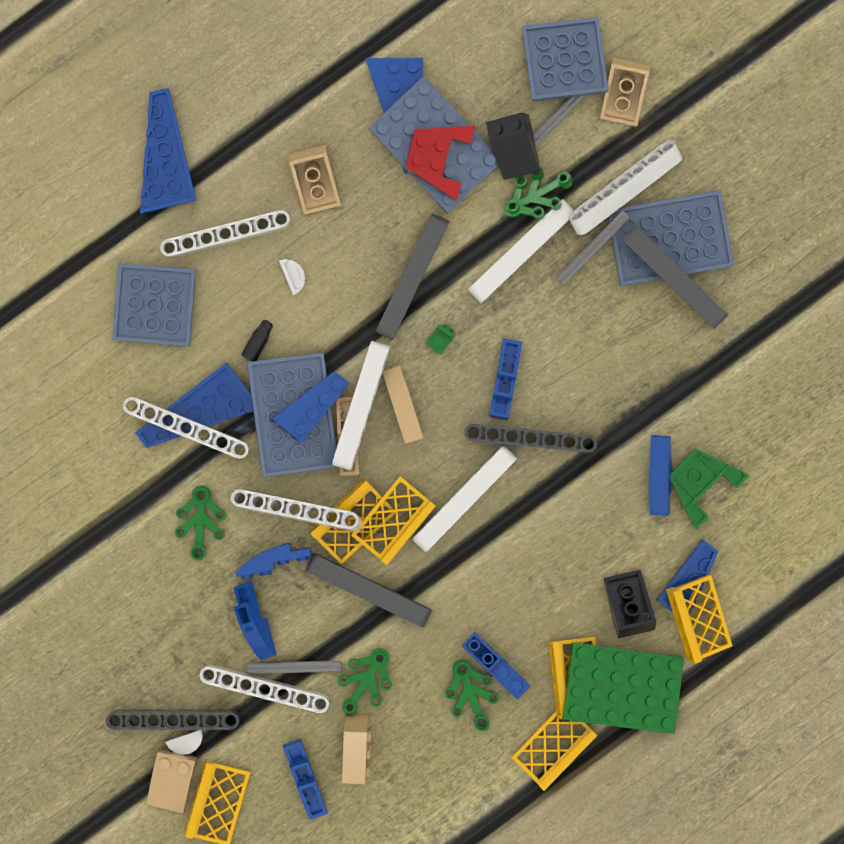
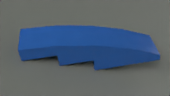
M503 338L489 417L508 420L522 346L520 341Z
M651 436L649 466L650 515L669 516L671 436Z
M298 739L284 744L283 749L309 819L328 814L302 740Z

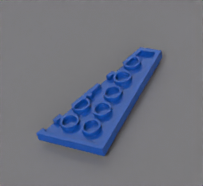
M365 58L383 113L391 108L423 77V58ZM402 166L404 174H409L407 170Z
M166 88L150 92L140 214L197 201L170 90Z
M226 362L166 410L209 427L253 412L251 393ZM171 415L165 416L164 423L167 426L173 424V417ZM149 422L135 432L146 448L181 437L179 434ZM183 423V432L189 433L191 431L190 423Z

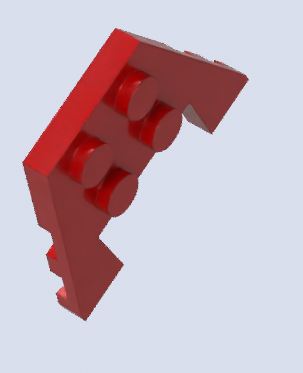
M475 126L415 129L405 168L435 186L436 189L449 195L453 200H457L461 182L442 177L450 142L455 140L471 144Z

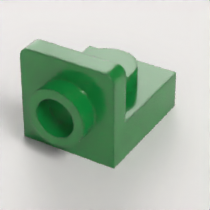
M439 324L426 344L441 355L455 335L452 334L454 330L446 324L443 327Z

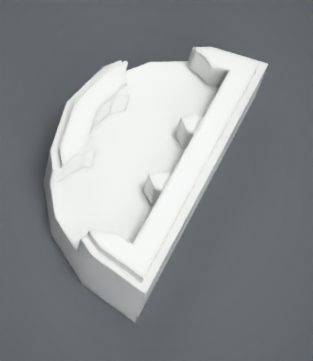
M279 260L292 294L295 296L304 287V270L293 260Z
M196 730L167 740L165 743L174 753L181 755L190 754L201 744L203 731Z

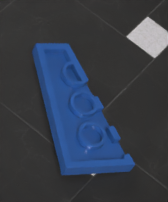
M334 371L271 419L302 443L350 383Z
M701 539L656 600L672 612L666 589L676 588L709 574L718 550ZM704 583L701 584L699 591L702 590ZM688 588L682 591L684 599H690L693 592L692 589ZM697 592V594H696V596H695V599H694V601H693V603H695V604H696V598H697V596H698V594H699L698 592ZM691 605V607H690V609H689V614H690L692 608H694L693 605Z

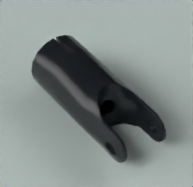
M263 320L252 333L241 353L243 357L252 362L258 360L273 328L271 322Z

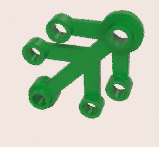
M540 167L541 174L536 176V172L532 173L533 179L528 194L522 199L523 189L527 187L528 182L523 176L517 177L515 180L517 187L513 198L504 205L506 215L515 218L523 214L532 216L537 220L543 219L545 216L543 208L539 206L534 209L525 207L530 203L559 210L562 203L558 197L548 199L543 196L559 187L561 189L570 188L573 183L571 175L567 172H562L558 174L556 180L538 189L540 181L544 177V171ZM567 177L565 181H561V178ZM520 181H525L522 185L518 184ZM555 201L559 202L557 206H553L552 204ZM516 205L515 209H510L511 206ZM537 211H542L540 215H535Z
M203 485L197 486L192 492V499L176 510V516L179 519H184L187 517L188 511L197 505V513L184 525L177 527L175 530L176 537L183 538L186 536L187 531L196 524L195 546L190 552L194 560H202L207 554L206 548L203 546L204 524L213 533V537L216 540H221L225 537V531L218 528L206 515L205 505L214 513V517L218 521L226 518V512L219 509L211 500L210 489ZM200 491L205 493V498L201 499L199 497ZM181 509L185 511V515L183 517L179 516L178 514L179 510ZM221 511L223 513L222 519L217 517V512ZM178 529L184 530L183 536L178 535ZM217 531L222 532L223 535L221 538H218L216 536ZM197 549L202 550L201 556L196 555Z
M376 648L372 651L371 656L360 659L352 658L348 661V668L350 670H357L362 665H371L367 671L339 676L338 684L341 687H346L349 683L361 680L352 697L343 702L342 709L346 714L351 715L357 711V702L367 685H369L371 693V704L374 707L381 705L382 698L378 693L374 677L378 668L382 678L381 688L389 690L392 687V681L389 679L386 664L389 662V653L385 649ZM381 654L383 656V660L378 661L376 659V656ZM351 661H355L357 663V666L355 668H352L350 666ZM342 677L347 679L346 684L340 682ZM388 681L390 686L384 687L383 682ZM378 697L380 702L378 704L373 703V698ZM348 704H352L354 708L352 710H348L346 706Z
M459 659L453 664L452 670L455 676L450 686L446 688L445 696L448 699L455 698L456 689L462 679L464 688L456 705L451 709L452 715L460 717L463 714L466 700L469 698L476 717L474 726L478 731H485L489 728L490 723L489 719L482 714L476 695L487 699L491 704H496L499 696L496 692H488L471 684L469 677L481 681L484 686H489L492 683V677L489 674H482L471 669V664L467 660ZM460 665L466 667L464 672L458 670ZM489 677L490 682L484 683L483 678ZM453 690L454 695L448 696L447 691ZM496 695L497 698L495 701H491L489 697ZM455 708H460L461 710L459 714H455L453 711ZM480 719L485 720V724L482 726L478 724Z

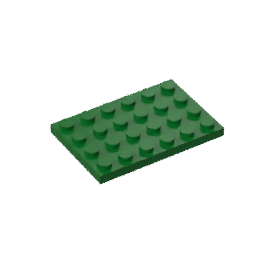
M572 642L562 719L675 734L684 657Z

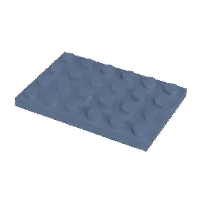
M423 76L368 130L405 168L415 129L470 125L428 79ZM474 130L471 144L455 140L450 142L442 177L461 182L457 200H453L449 195L436 189L435 186L424 181L409 170L407 172L446 213H449L498 166L494 151Z
M721 190L619 208L608 217L609 224L622 211L630 217L611 237L620 286L662 279L621 240L634 226L639 228L686 275L734 266Z
M324 353L247 362L262 477L337 467L332 465L336 452V442L331 407L302 443L271 419L327 377Z

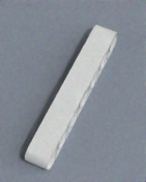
M672 140L662 143L575 209L568 219L576 233L583 235L592 230L682 160V155L676 143Z
M564 199L561 200L562 206L559 210L552 209L543 219L468 289L480 304L569 220L568 217L574 210Z
M278 210L166 239L161 243L160 250L166 257L174 258L288 228L291 219L286 211ZM280 215L287 217V221L283 225L278 224L276 221ZM261 220L268 221L266 229L258 228V223ZM245 224L248 225L249 232L241 234L239 232L240 227ZM225 229L231 232L228 239L221 237V232ZM206 234L212 236V241L208 244H204L202 241L203 236ZM192 239L193 246L186 249L184 247L185 240ZM168 244H174L175 246L172 253H166L165 251Z
M375 341L370 343L332 463L334 466L350 471L353 468L389 354L390 346Z
M129 397L123 402L124 411L132 416L235 458H244L249 454L250 448L245 441L136 397ZM132 400L136 401L138 405L135 411H131L128 408V404ZM148 408H153L156 412L152 419L146 415ZM167 415L173 417L174 421L171 426H167L164 423V418ZM185 422L190 423L192 427L189 433H185L182 430V425ZM203 429L207 430L210 434L206 441L200 438V432ZM220 437L227 439L228 443L225 448L219 447L217 443ZM238 444L244 445L246 449L243 455H238L235 451Z
M505 445L501 446L423 526L412 540L426 553L515 462L517 457Z
M242 489L235 490L231 495V502L245 510L347 531H357L362 526L361 518L350 511ZM241 495H245L244 502L239 504L238 498ZM262 498L263 505L261 507H257V500ZM281 502V509L279 511H275V504ZM299 506L300 512L293 515V508ZM317 509L319 514L316 518L312 519L311 512ZM336 513V521L330 523V515ZM351 517H355V524L348 526V520Z
M212 664L206 665L200 672V679L205 684L316 713L325 712L330 704L329 697L324 693ZM205 670H212L214 678H206ZM226 674L231 675L233 682L230 684L225 683L223 676ZM242 680H250L251 687L244 688L241 684ZM267 684L270 687V692L263 693L260 690V686ZM280 689H286L289 696L282 698L278 692ZM305 694L307 701L301 703L297 700V696ZM317 699H324L326 706L320 708L316 705L315 701Z

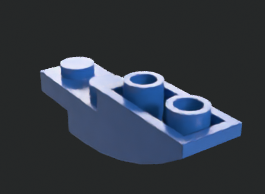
M291 543L270 548L245 563L236 572V577L241 576V579L252 578V574L260 573V576L272 574L271 571L275 570L274 562L282 565L288 564L290 559H297V562L308 560V556L312 555L311 547L292 550Z
M247 582L234 587L238 605L234 606V611L248 644L260 660L276 656L268 619H262L253 582Z
M476 632L461 645L517 700L531 687Z

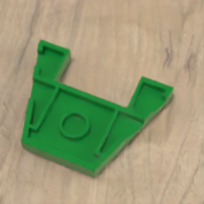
M694 448L672 471L671 483L693 526L698 529L709 516L695 502L721 475L736 488L749 475Z

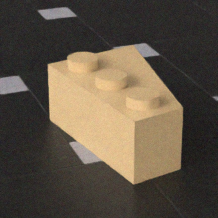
M345 714L342 783L365 784V777H369L370 765H366V760H370L371 748H367V742L371 743V731H368V714Z

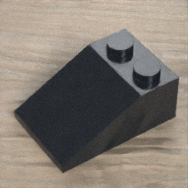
M521 112L486 122L490 143L504 180L541 171L529 114Z
M641 570L604 578L609 607L618 639L655 630L656 618Z

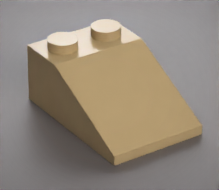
M617 58L612 59L608 77L609 91L604 96L600 119L632 126L638 125L650 73V65Z
M326 145L289 154V164L304 215L341 206Z
M160 748L152 773L146 805L183 814L198 757L186 754L181 755Z

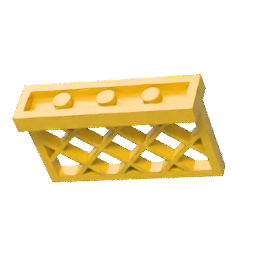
M399 476L364 518L361 528L354 531L351 536L387 565L436 506ZM400 482L407 486V495H396L395 488ZM409 489L413 491L415 494H410ZM419 496L423 502L419 507L411 508L410 497ZM408 497L409 508L397 509L396 498ZM394 498L395 509L384 510L383 502L386 499ZM409 510L407 522H398V511ZM395 512L396 523L385 524L384 513ZM382 513L383 524L371 525L372 515ZM397 525V534L393 537H386L385 526ZM383 527L384 537L373 538L372 528ZM363 528H370L371 539H361L357 533ZM384 540L385 548L381 553L374 549L373 541Z
M364 478L333 508L351 512L354 506H362V516L359 517L363 521L365 518L364 506H375L378 503V499L380 500L382 496ZM370 491L376 495L375 503H365V495ZM386 500L383 502V506H386L389 510L394 509ZM389 512L384 517L385 523L395 515V512ZM333 513L330 515V523L336 521L337 514ZM378 513L375 514V517H371V520H375V525H377V520H381L378 524H383L382 517H378ZM351 517L348 520V526H350V520L355 519V517ZM315 524L309 530L310 534L341 565L362 546L360 542L350 543V533L354 531L337 530V528L331 529L332 527ZM374 527L372 529V535L376 533L381 527ZM363 528L358 532L361 533V539L370 538V530H364ZM326 532L334 533V543H325L321 537ZM337 533H347V543H336ZM336 546H347V553L342 558L336 554Z
M708 574L676 588L666 589L687 661L696 664L705 657L732 647L711 575ZM707 581L709 586L706 594L699 591L701 584ZM690 588L693 592L690 599L686 600L682 591ZM697 592L704 595L700 606L693 603ZM708 598L714 602L711 611L704 608ZM691 605L699 608L695 618L689 616ZM702 611L710 614L705 624L698 621ZM714 616L719 619L717 629L709 626ZM697 623L704 626L700 636L694 632ZM708 628L715 631L711 642L704 639ZM719 634L724 636L726 642L720 646L715 644ZM702 640L709 643L707 650L703 653L700 652L699 648Z
M595 636L548 642L558 719H562L567 684L566 676H568L565 667L570 660V656L568 657L563 652V644L571 645L572 642L583 644L584 642L591 641V645H596Z
M555 712L514 754L512 759L545 791L597 737L598 734L585 722H559L558 718L557 722H552L557 716ZM549 724H557V736H546V727ZM559 724H571V735L560 736ZM573 724H581L586 731L582 735H573ZM544 730V736H538ZM535 738H544V749H533V740ZM546 738H557L558 749H546ZM560 738H571V747L569 749H560ZM522 752H530L531 763H522L517 757ZM533 752H544V763H533ZM546 752H558V760L555 763H547ZM544 765V775L538 779L533 774V766Z
M205 759L185 827V837L191 839L194 837L218 844H230L251 772ZM216 768L223 769L227 776L217 781L214 776ZM238 773L245 775L243 782L235 785L231 778ZM230 779L234 787L223 792L219 784ZM218 786L222 794L212 799L209 791L213 787ZM236 790L239 795L238 800L230 804L226 795ZM224 797L228 806L218 811L214 802ZM212 804L216 813L207 818L204 814V808ZM231 809L234 814L233 818L225 822L221 813ZM219 816L223 824L213 829L209 820ZM207 823L211 829L205 835L197 833L199 826ZM225 827L228 831L227 839L218 838L215 832Z

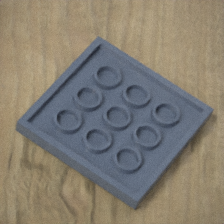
M598 17L522 26L532 102L601 94L609 91Z
M118 263L112 340L190 346L196 270Z

